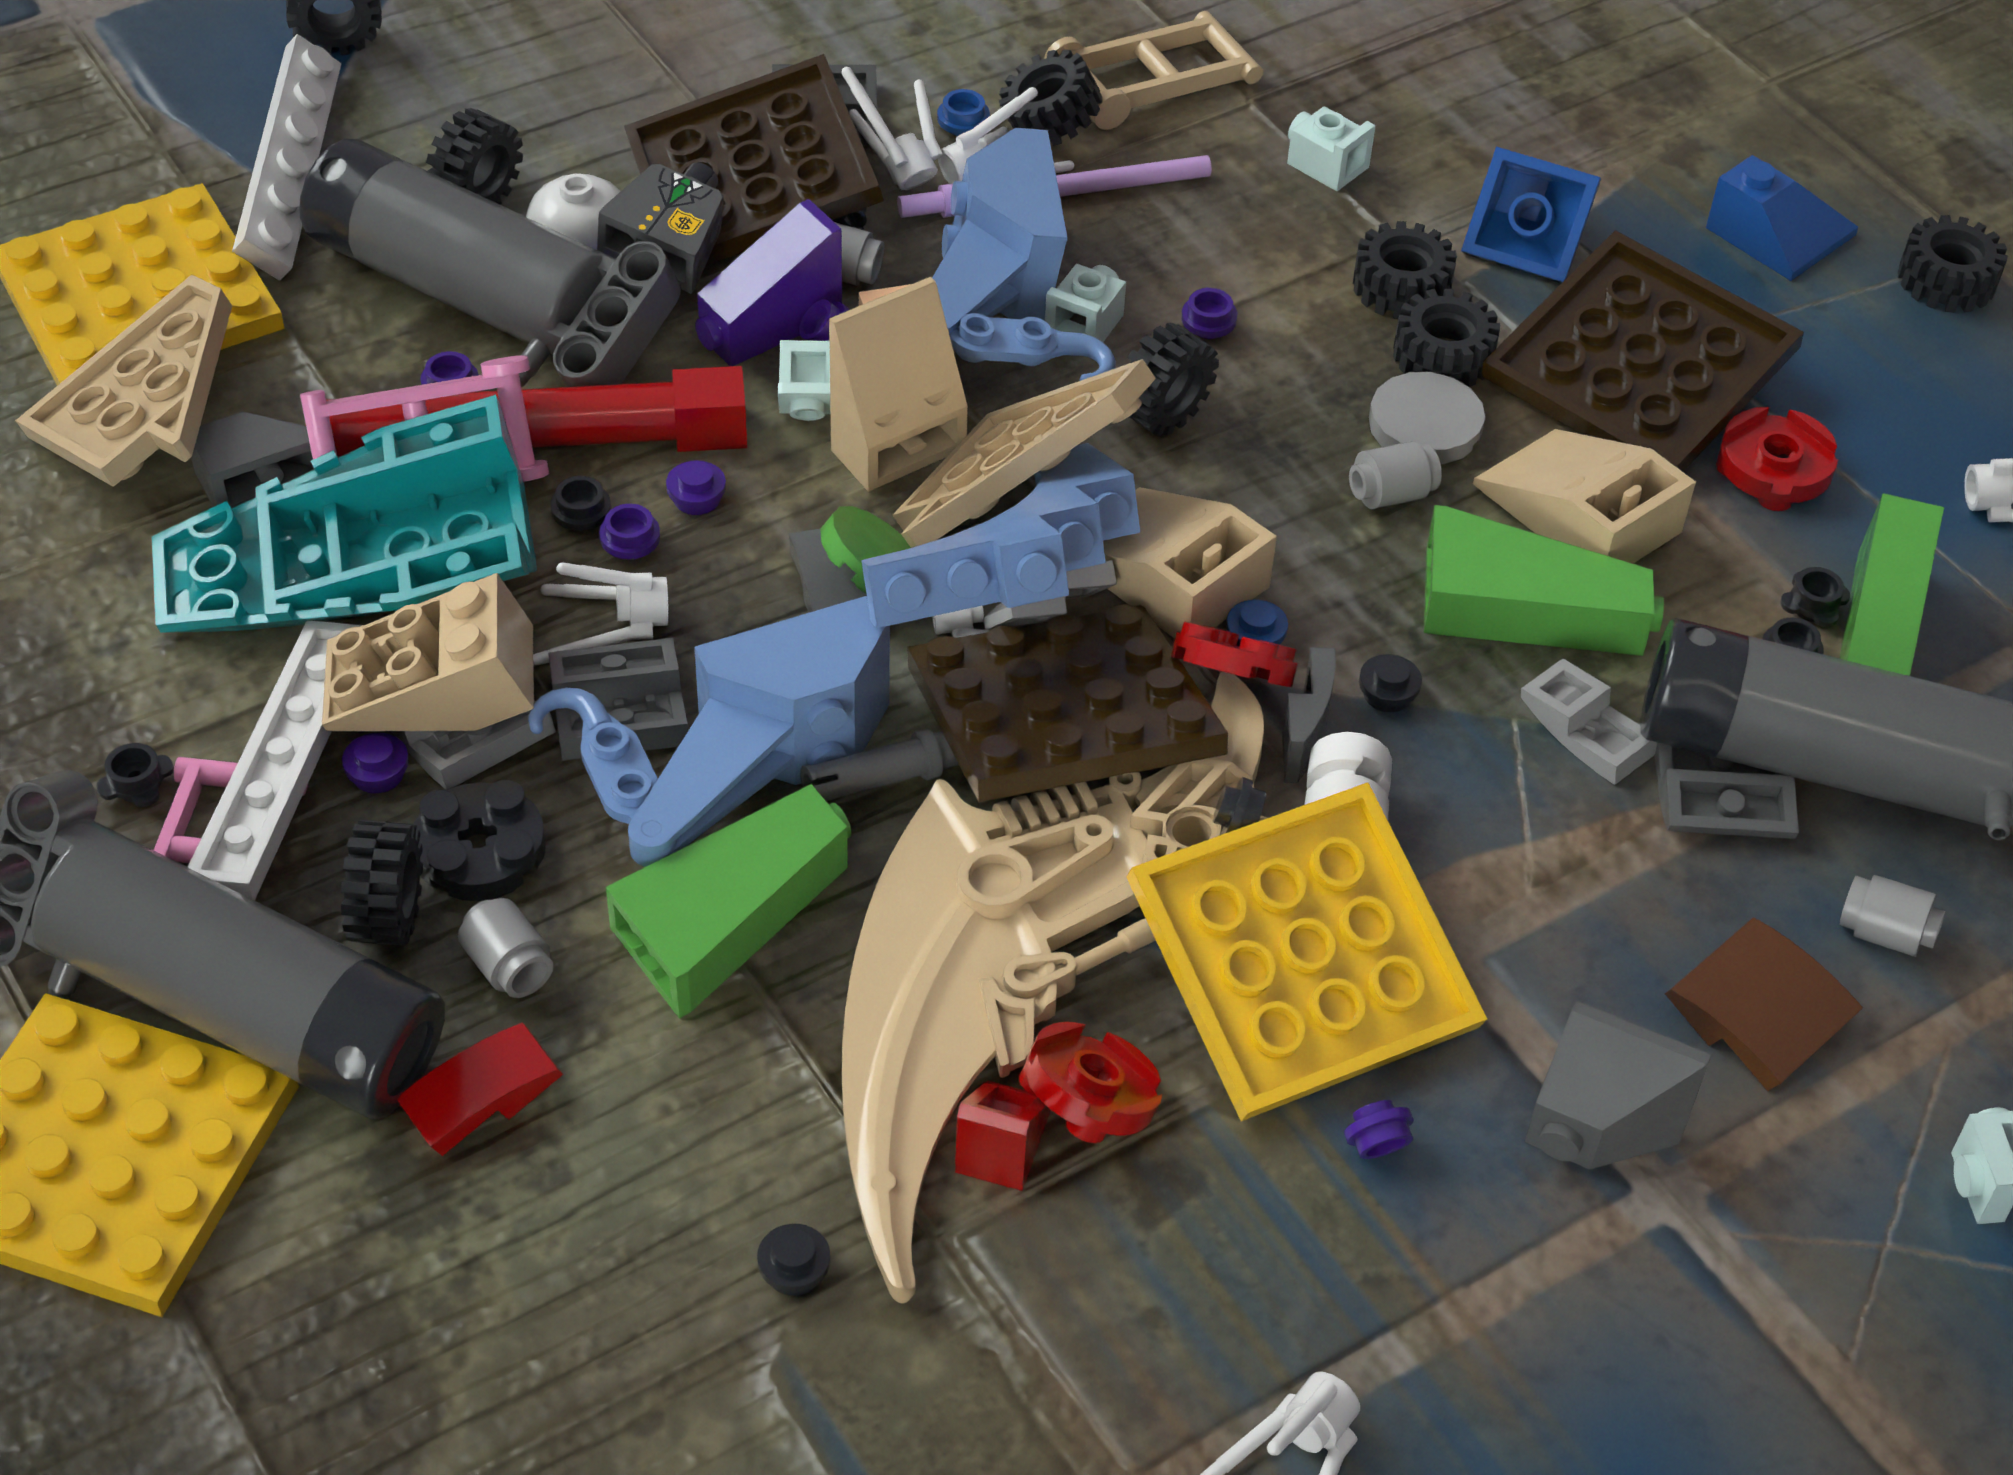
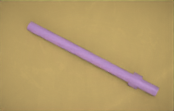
M1205 155L1056 175L1061 197L1210 177L1212 168L1209 156ZM953 184L939 185L938 191L898 196L897 206L900 217L906 218L941 213L943 218L954 217L955 215L951 213V191Z

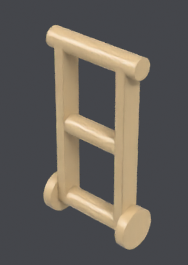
M1208 11L1200 12L1193 21L1088 47H1083L1073 37H1063L1055 41L1047 50V52L1056 50L1059 56L1064 49L1071 50L1073 55L1078 53L1086 62L1089 70L1138 58L1156 77V79L1107 90L1091 72L1101 91L1102 103L1098 104L1100 108L1098 115L1090 117L1103 130L1113 129L1123 123L1128 117L1131 108L1243 79L1248 84H1254L1263 76L1261 66ZM1208 40L1226 61L1179 72L1161 52Z

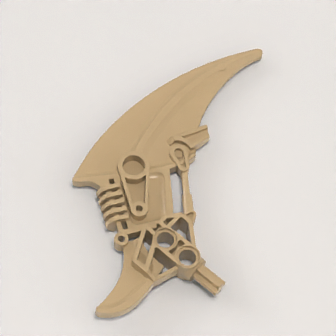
M1220 672L1211 706L1228 732L1227 755L1170 765L1142 780L1139 772L1109 777V785L1092 790L1089 789L1086 782L1070 784L1067 787L1050 788L1048 793L1045 789L1031 793L1030 800L1026 795L1013 798L1011 806L1007 801L995 803L992 811L978 809L965 803L948 782L939 779L935 781L930 793L911 819L892 851L870 901L851 970L842 1041V1094L846 1143L858 1205L878 1267L890 1295L897 1302L906 1303L912 1298L916 1290L912 1266V1237L916 1208L924 1177L946 1124L973 1081L994 1057L999 1076L1002 1078L1010 1075V1071L1025 1065L1028 1053L1034 1043V1025L1055 1016L1056 999L1074 989L1077 975L1123 952L1132 953L1156 940L1146 918L1118 931L1117 937L1075 958L1066 952H1051L1139 907V903L1126 878L1130 869L1136 865L1220 836L1222 826L1213 823V816L1224 786L1236 788L1240 779L1245 777L1253 780L1252 787H1254L1261 760L1264 720L1260 704L1255 695L1236 675ZM1261 816L1259 821L1267 819V817Z

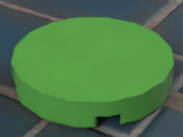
M853 506L839 507L820 528L822 546L830 561L835 566L837 565L839 569L846 563L856 573L851 581L865 594L866 587L861 560L911 548L904 537L887 522L868 511Z

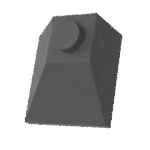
M1576 1000L1537 1098L1525 1143L1542 1149L1552 1158L1561 1161H1571L1588 1169H1594L1679 1145L1712 1054Z

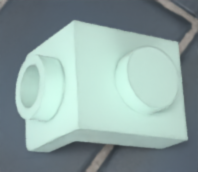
M780 340L779 413H790L791 417L805 421L818 420L823 418L825 414H831L830 341Z
M1996 1107L1970 1114L1951 1152L1954 1159L1956 1188L1962 1197H1968L1977 1224L2005 1222L2013 1207V1111Z

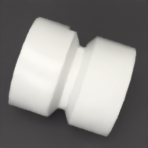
M1341 732L1319 739L1310 750L1305 805L1369 782L1388 820V796L1392 771V757L1388 748L1379 740L1362 733Z

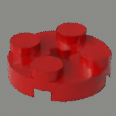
M1756 407L1745 410L1733 417L1726 426L1716 462L1717 470L1740 490L1756 497L1764 508L1772 511H1785L1791 507L1792 503L1805 502L1824 493L1831 485L1838 459L1836 460L1835 457L1837 443L1832 433L1818 420L1799 411L1789 409L1787 417L1768 415L1770 407ZM1781 454H1786V455H1788L1789 457H1788V458H1779V457H1776V456H1777V455H1781Z
M1186 621L1183 623L1181 632L1176 633L1171 653L1173 658L1183 659V661L1246 678L1259 677L1267 679V683L1293 687L1299 664L1294 662L1297 651L1295 648L1243 636L1240 646H1237L1239 638L1237 633Z
M1076 1022L1054 1023L1044 1027L1038 1033L1020 1073L1019 1082L1025 1091L1038 1097L1049 1109L1066 1120V1127L1071 1134L1085 1142L1100 1143L1104 1140L1106 1134L1115 1136L1131 1135L1144 1130L1150 1124L1163 1095H1157L1156 1092L1161 1078L1154 1064L1138 1048L1108 1031L1102 1042L1092 1037L1083 1036L1081 1034L1086 1024Z

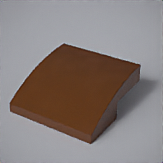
M1754 917L1665 993L1708 1046L1723 1038L1767 1091L1781 1084L1863 1009L1850 992L1812 956L1793 941Z

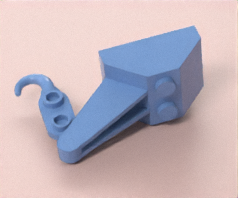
M1014 128L968 157L962 181L953 182L951 213L955 215L953 225L946 224L944 226L942 235L943 260L932 278L936 281L953 350L961 359L973 363L988 360L1019 362L1027 366H1036L1051 358L1063 355L1085 356L1096 361L1099 369L1093 373L1081 375V381L1115 369L1116 360L1109 347L1099 339L1082 333L1062 332L1051 328L1045 321L1046 294L1051 287H1056L1067 242V232L1048 130ZM1000 312L1008 318H993V316Z
M867 596L695 646L699 715L659 778H657L636 733L607 713L600 700L585 690L566 687L552 690L541 696L534 703V709L530 710L528 722L530 730L533 734H540L543 731V719L550 711L568 708L579 713L583 721L581 740L583 764L607 814L619 822L629 824L628 836L631 857L636 863L646 867L688 846L774 778L798 785L801 784L800 770L802 766L807 764L814 765L864 751L889 706L890 626L881 628L874 626L870 620Z

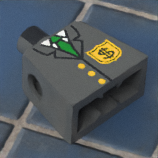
M703 163L691 164L684 174L661 164L650 165L599 211L597 250L616 259L627 246L635 242L649 241L656 243L665 253L681 285V289L692 294L721 230L724 196L719 190L715 189L718 185L716 173Z

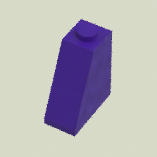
M810 199L794 207L697 293L699 319L695 322V328L703 346L709 351L714 350L729 366H735L780 345V340H791L800 336L799 327L806 311L815 302L826 299L829 302L839 301L842 303V229Z

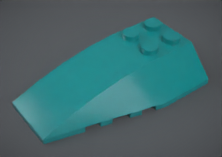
M493 395L379 428L362 436L361 438L365 445L338 458L333 450L312 460L311 463L314 470L282 485L276 477L255 487L256 497L231 508L228 502L225 501L153 535L155 625L160 633L239 631L305 625L306 621L327 622L397 611L410 604H419L447 593L462 583L475 582L495 573H498L500 578L506 581L538 571L525 486L497 396Z

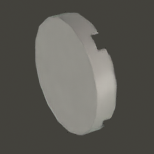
M1409 372L1387 380L1377 388L1371 401L1368 417L1371 434L1381 447L1415 441L1420 445L1428 444L1436 451L1440 464L1456 461L1468 455L1472 451L1473 445L1480 440L1485 423L1483 403L1471 388L1452 377L1433 372Z

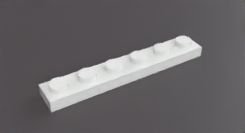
M298 34L286 45L232 249V252L279 281L293 266L302 229L300 195L305 178L320 154L341 63L334 59L325 49L313 45Z
M306 621L188 868L255 901L331 734V731H326L322 726L327 640L348 628L361 627L363 625Z

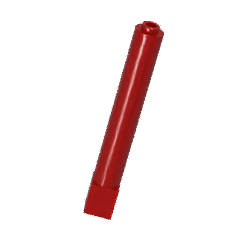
M742 366L672 369L673 382L522 389L532 448L677 440V452L747 448V428ZM498 391L470 392L426 400L427 411L430 414L496 395L499 400ZM402 404L329 416L337 457L339 458L364 446L362 436L379 428L405 421Z

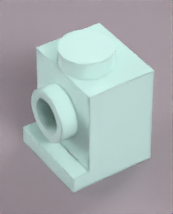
M1325 106L1312 115L1303 111L1294 118L1288 131L1290 146L1287 164L1331 189L1339 191L1369 168L1376 125L1366 121L1359 126Z
M1076 263L1057 289L1051 287L1047 292L1045 321L1053 329L1062 332L1090 335L1104 342L1124 316L1126 281L1119 279L1116 272L1107 266L1097 265L1091 269ZM1074 313L1085 316L1086 326L1069 319Z

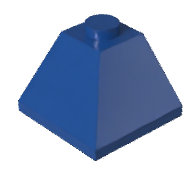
M1496 146L1461 252L1562 283L1569 275L1601 177Z
M1753 155L1719 177L1706 225L1708 230L1790 281L1856 236L1859 228L1802 185L1776 170L1771 164Z

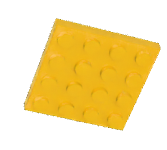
M203 183L191 187L178 188L165 195L135 204H126L106 213L83 220L70 221L60 227L30 236L17 237L7 243L0 244V279L57 386L190 275H194L221 288L232 305L221 350L285 329L282 312L252 263L232 252L236 237Z
M1369 782L1136 865L1130 869L1126 876L1240 1121L1480 1028L1487 1020Z
M45 993L0 1059V1264L163 1317L299 1088L298 1082L243 1054Z

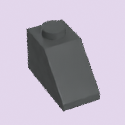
M239 412L200 425L191 457L195 474L213 507L227 501L231 508H234L255 498V487L277 477L282 485L314 470L311 463L313 457L306 426L247 412Z

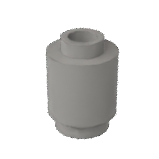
M836 223L842 229V282L859 286L860 282L874 284L883 261L884 242L873 239L872 232Z
M1415 441L1361 451L1356 456L1355 463L1349 471V483L1354 496L1362 500L1364 505L1370 509L1423 499L1429 494V491L1436 490L1441 482V465L1436 451L1428 444L1420 445Z
M1875 874L1871 880L1855 876L1839 925L1854 930L1853 937L1916 957L1921 945L1934 948L1946 911L1934 907L1937 896L1935 893Z
M506 898L484 900L474 905L464 916L463 923L458 932V942L496 990L506 992L513 998H521L534 993L546 983L553 971L550 947L513 901Z

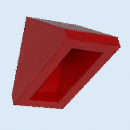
M987 1080L960 1103L957 1115L955 1173L1023 1191L1051 1109L1038 1097L1031 1095L1025 1090Z

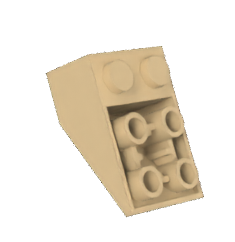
M928 277L829 318L831 451L868 492L946 458L967 436L968 406L936 281L932 277Z
M1554 429L1478 475L1473 481L1474 486L1535 534L1632 564L1682 533L1696 481L1651 448Z
M1139 487L1135 491L1140 533L1103 541L1105 561L1113 560L1117 583L1107 589L1130 606H1144L1155 624L1175 638L1176 633L1181 632L1184 621L1215 628L1227 619L1230 610L1235 605L1243 601L1253 600L1270 587L1277 536L1232 504Z
M498 573L475 582L462 583L447 593L419 604L406 605L398 609L394 614L361 627L348 628L327 640L322 726L326 731H477L534 709L533 624Z

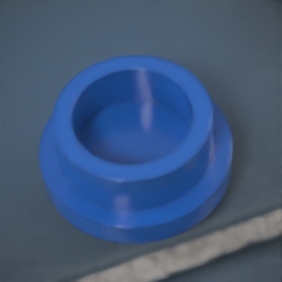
M958 89L949 92L944 97L943 103L937 111V121L940 127L954 136H959L972 130L990 116L989 108L985 104L983 96L978 92L968 89Z
M1247 600L1238 603L1230 610L1226 629L1227 631L1239 634L1237 646H1240L1242 636L1281 644L1287 635L1288 619L1283 610L1273 603L1264 600Z

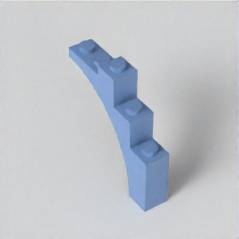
M1089 443L1080 444L1071 449L1070 454L1057 466L1044 472L1038 471L1035 473L1036 487L1033 492L1014 507L994 518L942 539L906 550L861 560L871 622L876 628L997 602L1003 603L1007 608L1068 596L1069 589L1066 571L1106 563L1104 540L1140 533L1134 474Z

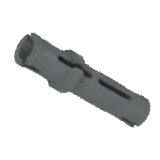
M926 728L912 733L910 740L814 765H804L800 770L802 786L827 780V783L815 785L814 788L825 801L917 776H921L924 780L938 778L942 775L943 769L958 766L959 764L942 731L933 733L930 729Z

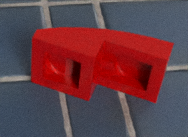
M522 1022L479 1041L442 1063L405 1090L397 1101L429 1146L441 1156H444L497 1110L510 1120L564 1074L530 1029Z

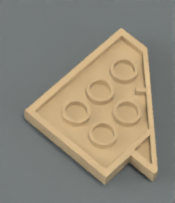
M190 275L15 421L29 439L112 487L121 480L135 475L142 468L144 461L159 448L186 462L192 457L232 309L230 301L221 288L194 275Z
M1141 359L988 413L892 515L903 530L901 535L909 546L913 548L938 540L969 518L976 519L984 515L998 503L1001 496L1038 471L1044 472L1057 466L1070 454L1071 449L1108 424L1121 422L1135 413L1142 405L1139 397L1156 379L1144 360Z

